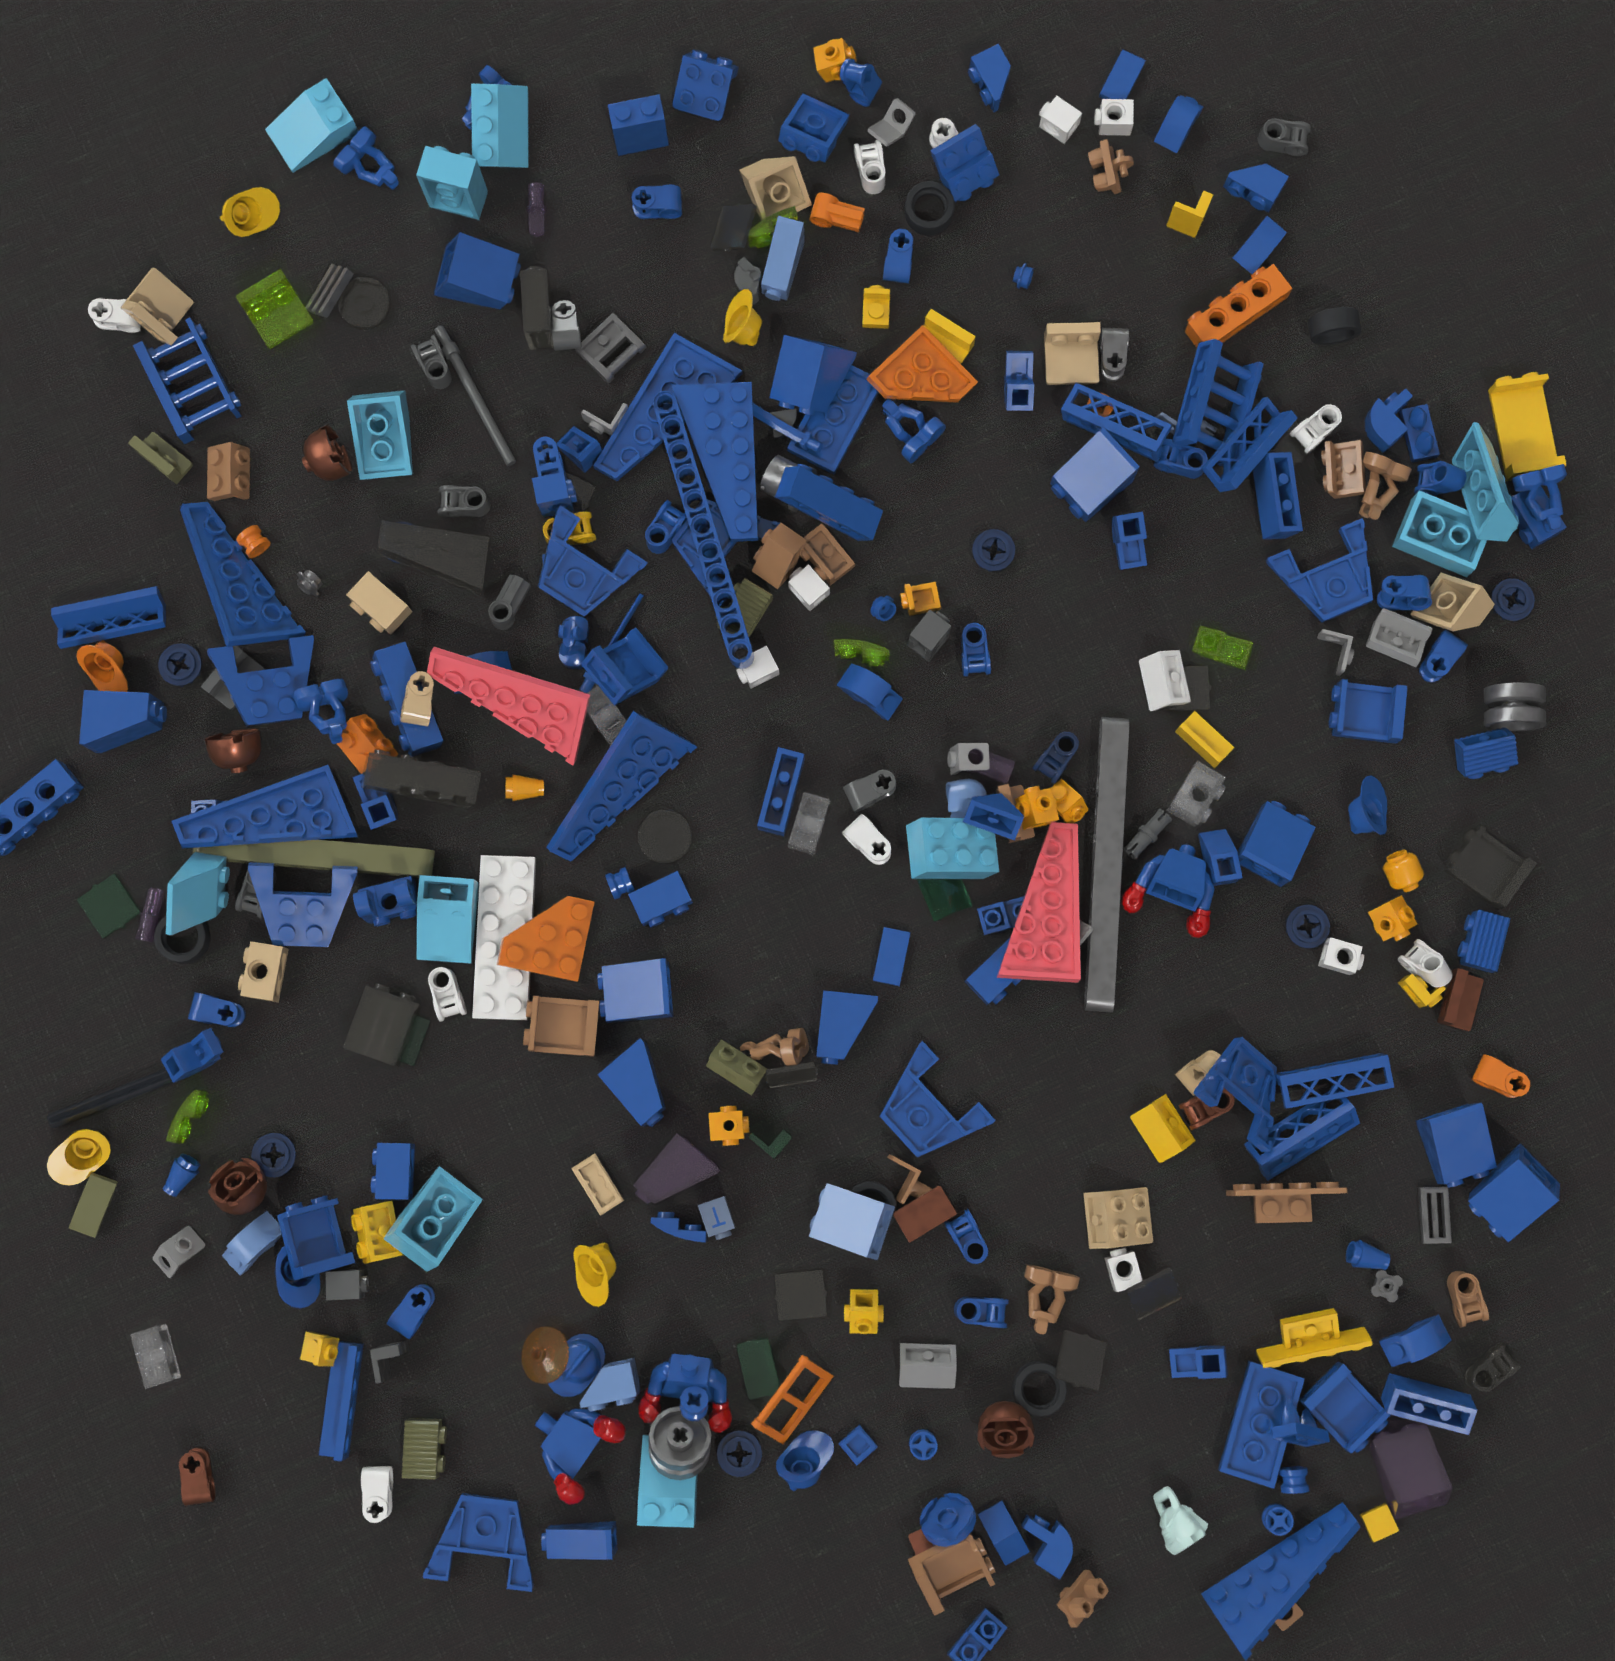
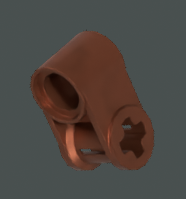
M1225 1088L1223 1089L1222 1093L1227 1097V1104L1223 1108L1216 1106L1208 1107L1197 1096L1178 1106L1184 1110L1191 1124L1189 1126L1190 1130H1194L1232 1109L1235 1100L1234 1096Z
M193 1448L183 1455L179 1461L181 1496L185 1506L213 1502L215 1500V1483L212 1477L210 1455L203 1448ZM194 1457V1460L199 1461L200 1465L196 1467L195 1464H190V1460Z

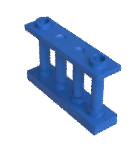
M191 318L185 319L191 331L178 337L172 346L165 343L155 349L153 347L148 348L143 341L133 345L177 436L184 444L194 440L190 432L194 429L193 426L228 409L231 410L236 418H239L241 414L238 407L242 406L235 392H229L204 342L208 337L201 324L195 325ZM194 341L197 342L202 354L168 371L164 369L159 370L157 363L160 362V358ZM208 364L213 377L178 394L175 392L171 394L168 385L171 384L172 380ZM219 386L225 399L189 417L187 415L182 416L179 408L183 407V403Z
M1212 339L1198 343L1172 443L1178 446H1185L1197 443L1198 441L1212 449L1218 450L1251 412L1257 387L1261 381L1263 363L1256 362L1241 367L1221 356L1223 345L1221 341ZM1217 367L1240 378L1236 392L1214 381ZM1210 391L1233 402L1230 416L1208 406L1207 401ZM1203 416L1227 427L1223 441L1201 431ZM1232 444L1230 447V458L1236 459L1239 456V444ZM1217 462V465L1223 466V462Z

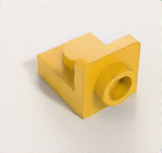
M879 285L864 288L862 328L889 329L890 289H885V287Z
M1413 973L1405 976L1398 982L1400 987L1419 1008L1427 1005L1430 1008L1443 998L1441 993L1446 990L1443 986L1435 987L1428 992L1426 990L1428 988L1426 982L1418 975L1414 976Z
M306 1332L300 1360L312 1362L315 1366H334L338 1355L339 1338L316 1332Z

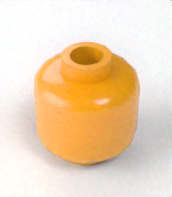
M1399 850L1386 857L1387 861L1383 865V870L1393 889H1403V892H1409L1419 887L1418 882L1422 880L1424 872L1414 853Z

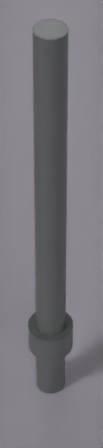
M443 325L436 327L434 331L443 346L442 351L446 359H450L506 466L516 463V460L459 355L460 350L456 342H452Z

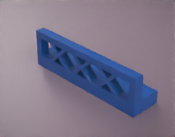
M1075 383L1061 408L1064 421L1093 434H1097L1104 427L1120 446L1158 462L1162 455V444L1172 428V425L1079 383ZM1080 392L1089 396L1091 404L1080 407L1073 404ZM1109 405L1113 407L1115 414L1102 417L1098 415L1096 408ZM1129 415L1137 418L1139 425L1127 428L1122 425L1120 418ZM1156 426L1163 430L1156 441L1147 437L1144 429Z
M1268 397L1262 398L1201 469L1219 492L1237 489L1296 421V415L1292 410L1280 413ZM1264 408L1272 417L1268 423H1261V411ZM1248 426L1254 427V439L1252 441H1246V429ZM1232 444H1239V456L1236 459L1230 458V447ZM1217 462H1223V474L1221 477L1212 468Z
M155 586L51 608V616L58 628L57 644L60 649L164 628L166 627V604L158 587ZM158 614V619L145 621L149 615ZM131 620L126 626H118L122 621ZM97 626H105L101 631H92ZM79 631L75 636L66 638L67 632Z
M1383 1053L1276 1074V1085L1280 1086L1284 1108L1286 1109L1394 1088L1389 1057ZM1383 1067L1386 1083L1374 1084L1367 1079L1373 1069ZM1366 1071L1363 1076L1357 1072ZM1353 1073L1360 1078V1081L1354 1089L1348 1090L1340 1085L1346 1074ZM1339 1076L1336 1081H1334L1333 1079L1330 1078V1077ZM1319 1079H1327L1333 1083L1327 1094L1320 1095L1313 1090ZM1312 1081L1309 1087L1304 1084V1082ZM1364 1082H1366L1367 1084L1370 1085V1086L1362 1087V1085L1364 1084ZM1299 1084L1307 1089L1300 1099L1290 1101L1287 1086ZM1337 1087H1339L1340 1089L1343 1090V1091L1335 1092V1090L1337 1089ZM1310 1092L1316 1095L1314 1097H1308Z
M1346 1097L1338 1098L1342 1105L1335 1109H1326L1327 1103L1332 1100L1307 1104L1275 1124L1273 1128H1269L1268 1141H1272L1271 1151L1259 1155L1255 1150L1256 1147L1250 1141L1246 1142L1244 1146L1258 1163L1261 1174L1269 1181L1360 1124L1353 1104ZM1309 1114L1318 1115L1317 1120L1313 1123H1302L1304 1117ZM1285 1129H1295L1294 1134L1289 1138H1279L1280 1133Z
M339 1341L338 1355L334 1366L330 1368L319 1455L334 1457L335 1461H343L349 1457L364 1344Z

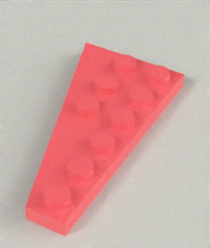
M433 647L430 652L427 673L433 679L454 692L460 691L472 699L471 703L478 707L482 705L493 712L492 716L528 738L533 737L545 744V749L552 753L554 751L566 757V762L574 766L590 694Z
M1053 822L1049 825L996 978L1078 983L1081 980L1078 824Z

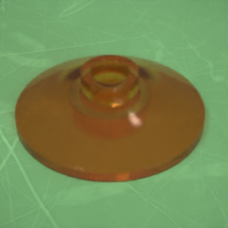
M540 1327L534 1330L527 1337L523 1345L522 1366L526 1375L532 1381L540 1384L554 1382L566 1369L569 1359L568 1343L564 1335L553 1327Z

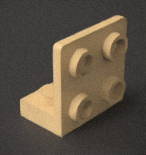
M151 268L120 308L160 342L172 346L178 337L171 331L193 305V300L156 268Z
M1100 322L1047 323L1044 333L1047 385L1098 384Z
M1146 1187L1083 1193L1089 1249L1116 1248L1153 1242L1148 1189Z

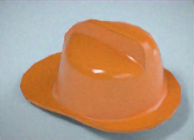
M102 640L94 646H82L77 651L76 657L79 665L99 691L128 692V683L122 672L124 659L117 648Z

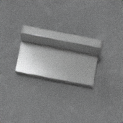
M900 1343V1387L955 1388L957 1368L956 1345Z

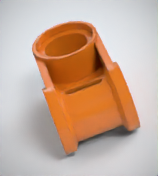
M1483 1054L1472 1077V1081L1508 1098L1523 1096L1530 1089V1080L1524 1073L1486 1054ZM1516 1079V1085L1519 1086V1089L1512 1090L1513 1085L1510 1081Z

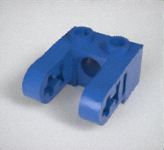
M541 437L533 445L538 477L532 478L537 505L543 517L555 515L559 505L572 512L574 511L573 503L577 502L575 487L571 479L567 480L563 459L556 442L550 437ZM543 445H548L549 448L543 450ZM547 456H550L551 462L546 463Z
M412 876L362 888L358 892L353 893L354 905L358 916L369 924L374 923V927L389 924L391 918L400 916L401 920L417 916L418 888L416 880ZM390 896H396L397 905L393 909H386V899Z

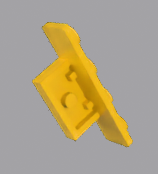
M1334 1308L1279 1319L1283 1344L1259 1348L1256 1352L1264 1368H1276L1282 1364L1305 1362L1320 1356H1333L1336 1353L1349 1350L1357 1351L1373 1344L1365 1327L1339 1331L1337 1312Z

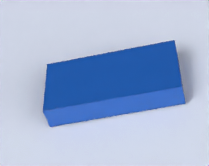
M1122 49L1100 92L1099 98L1127 99L1146 60Z
M884 927L873 981L900 986L910 932Z

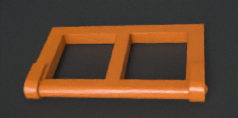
M801 1355L798 1363L751 1424L755 1429L784 1444L834 1376L808 1359L807 1356ZM807 1368L819 1376L820 1379L804 1401H801L787 1391L803 1369ZM783 1398L798 1409L780 1432L765 1423V1421Z

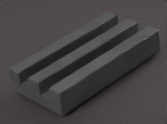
M331 264L305 308L313 314L327 318L352 278L353 273L347 268L343 269L341 266L337 267Z
M1419 1187L1421 1243H1452L1448 1187ZM1427 1193L1430 1194L1432 1238H1429ZM1436 1193H1441L1442 1238H1439Z

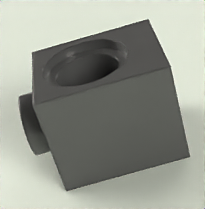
M364 1269L326 1272V1300L361 1299L365 1297V1292L369 1291V1277L364 1274Z

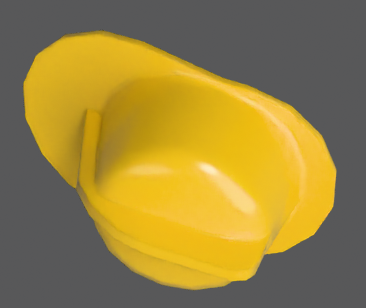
M263 187L252 188L235 194L226 200L220 219L225 222L232 234L239 237L249 236L274 225L280 212L279 201L276 195L269 189Z
M749 289L740 291L728 307L723 337L725 343L734 341L740 345L747 344L750 346H754L757 343L762 319L752 308L753 297Z
M82 1129L74 1132L49 1156L47 1163L49 1175L54 1181L62 1185L79 1184L107 1161L111 1151L109 1141L98 1130Z
M605 1242L591 1247L579 1245L574 1250L578 1289L586 1302L592 1306L600 1307L608 1299V1281L616 1271L615 1259L610 1253L608 1244Z

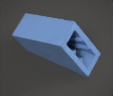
M782 216L777 218L761 283L762 294H765L771 300L788 299L804 246V222Z

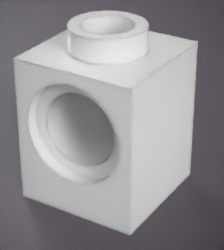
M1056 95L1051 103L1047 101L1039 113L1041 116L1039 127L1065 144L1080 124L1082 112Z
M1102 99L1100 109H1095L1094 124L1099 125V135L1130 136L1133 127L1134 100ZM1114 114L1118 116L1119 119L1111 120L1108 117V115Z
M809 564L804 569L802 567L797 568L789 576L791 579L788 582L789 589L809 611L830 595V588Z
M767 646L753 652L754 661L751 666L746 669H736L743 684L747 682L751 689L779 675V668Z
M1328 938L1324 942L1318 966L1348 975L1355 974L1356 970H1360L1363 965L1364 955L1361 954L1362 946ZM1339 950H1343L1348 954L1349 960L1347 964H1342L1338 961L1337 953Z
M1126 1247L1110 1251L1111 1256L1104 1258L1115 1292L1144 1285L1134 1251L1127 1252ZM1120 1261H1127L1130 1265V1271L1126 1276H1119L1117 1274L1116 1266Z

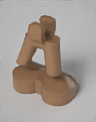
M1366 452L1362 463L1370 471V479L1361 501L1363 504L1359 514L1362 517L1377 520L1380 517L1381 511L1399 492L1393 481H1407L1412 469L1396 463L1385 456ZM1379 474H1381L1389 489L1379 498H1376L1380 484Z
M797 1028L790 1029L787 1038H781L779 1034H775L758 1044L745 1042L740 1046V1051L749 1050L751 1056L748 1057L755 1061L772 1053L781 1058L786 1066L798 1065L802 1057L808 1053L809 1044L805 1030Z
M1027 1264L1024 1277L1029 1282L1035 1284L1028 1291L1029 1317L1035 1319V1332L1045 1334L1048 1322H1057L1066 1301L1064 1291L1076 1290L1080 1277ZM1050 1285L1054 1288L1055 1298L1049 1309L1044 1311L1041 1310L1039 1293Z

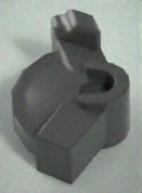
M743 257L737 262L738 266L734 274L735 284L740 291L749 289L752 292V305H754L760 298L759 287L763 277L760 269L753 266Z

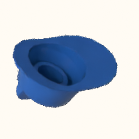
M1372 775L1366 776L1363 779L1360 795L1348 806L1351 831L1354 834L1375 831L1379 835H1384L1387 831V798L1385 790L1378 779Z
M283 1246L277 1255L275 1265L279 1296L291 1307H308L316 1301L319 1295L320 1274L293 1280L286 1249Z
M579 1334L571 1337L562 1346L547 1368L546 1378L554 1393L562 1397H573L579 1395L588 1387L601 1370L605 1361V1351L600 1341L589 1334Z
M817 1430L804 1432L797 1436L776 1461V1470L786 1480L792 1491H796L798 1488H809L816 1484L822 1469L830 1461L834 1453V1443L831 1437Z

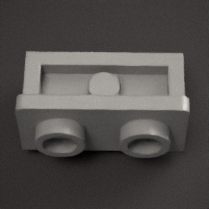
M1383 608L1372 625L1366 647L1417 667L1421 660L1425 643L1432 633V628Z

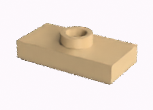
M596 1153L571 1168L600 1215L624 1201V1198Z

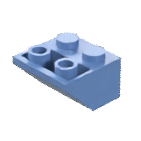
M635 1358L607 1363L580 1401V1407H588L589 1411H596L606 1408L605 1406L608 1405V1402L616 1401L617 1406L632 1403L641 1392Z

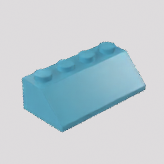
M1473 422L1452 458V463L1466 472V482L1461 491L1476 538L1479 540L1507 542L1513 531L1518 527V516L1515 514L1512 498L1508 493L1505 477L1502 475L1493 445L1480 424Z

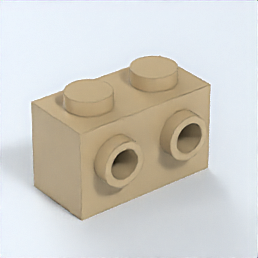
M369 571L347 594L352 601L349 606L362 616L365 612L372 618L369 623L380 633L385 630L392 635L412 613L407 604Z

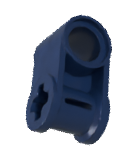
M1071 732L1060 733L1049 748L1043 752L1032 770L1040 771L1051 779L1052 784H1055L1078 749L1079 741L1077 737ZM1062 739H1068L1072 742L1073 749L1069 752H1064L1059 748L1058 742Z

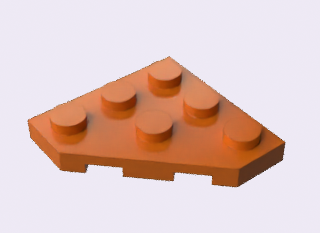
M924 325L866 379L885 399L959 402L978 383Z
M566 896L547 910L541 912L502 938L496 965L578 982L594 901Z

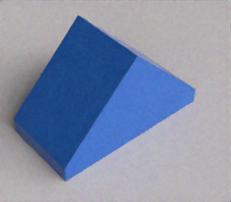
M574 426L556 443L558 449L584 473L596 462L602 452L600 443L596 439Z
M1002 793L972 797L963 822L1015 841L1024 815Z
M1002 1500L978 1513L1005 1566L1030 1552Z

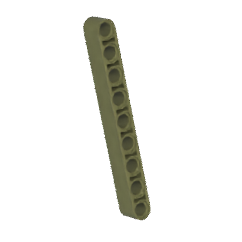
M327 840L193 848V853L199 852L227 857L226 862L248 864L249 862L274 863V866L332 871L333 866L358 867L357 873L401 877L412 876L413 878H419L420 875L432 876L435 851L429 849Z

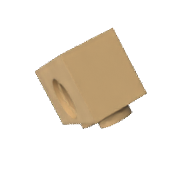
M250 941V946L245 949L243 962L246 964L245 973L241 974L238 982V990L241 991L240 996L279 1003L289 949L282 946ZM265 964L268 969L267 975L259 979L256 971L259 966Z

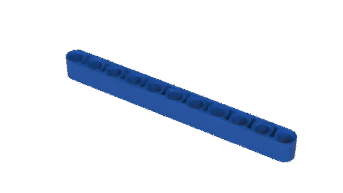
M660 391L653 398V407L731 663L736 668L746 669L754 661L753 649L675 395L670 391ZM672 403V407L670 409H660L662 404ZM672 427L680 428L679 432L675 435L667 433ZM680 451L687 452V456L683 459L674 458ZM691 475L695 477L694 481L690 484L682 483V479L686 476ZM694 500L702 501V505L697 509L689 507L690 503ZM706 524L710 526L706 533L701 534L697 532V528L701 525ZM709 549L718 551L717 555L713 558L708 559L704 557L705 552ZM716 574H723L725 576L721 583L716 584L711 581ZM724 599H731L733 601L732 605L726 609L719 607L720 602ZM731 624H738L740 626V630L735 634L726 632ZM739 649H746L748 651L747 656L743 659H736L734 654Z

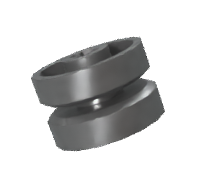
M1503 683L1484 688V703L1492 707L1484 712V727L1490 730L1505 727L1510 731L1536 730L1545 727L1546 711L1537 707L1546 702L1545 686L1534 683Z
M680 1406L668 1408L657 1415L650 1428L649 1455L651 1463L658 1473L668 1479L684 1480L693 1478L704 1469L709 1461L711 1448V1431L705 1418L699 1421L685 1419L680 1412Z

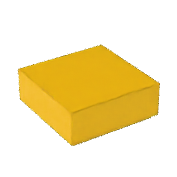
M1386 1503L1360 1514L1372 1542L1379 1541L1399 1531Z

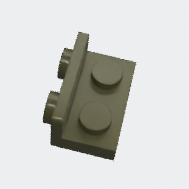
M152 432L143 441L134 435L128 442L139 455L176 485L193 466L187 458L155 432Z
M722 1039L710 1054L709 1061L706 1064V1067L750 1095L755 1092L768 1070Z

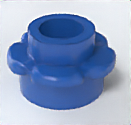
M1024 263L1022 267L1017 266L1013 282L1017 283L1018 289L1020 287L1028 289L1031 283L1034 268L1028 267L1027 263Z
M888 595L876 598L872 603L871 615L881 621L891 619L896 612L893 598Z

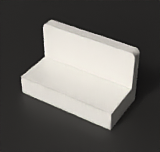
M1180 650L1159 651L1139 660L1150 711L1191 702Z

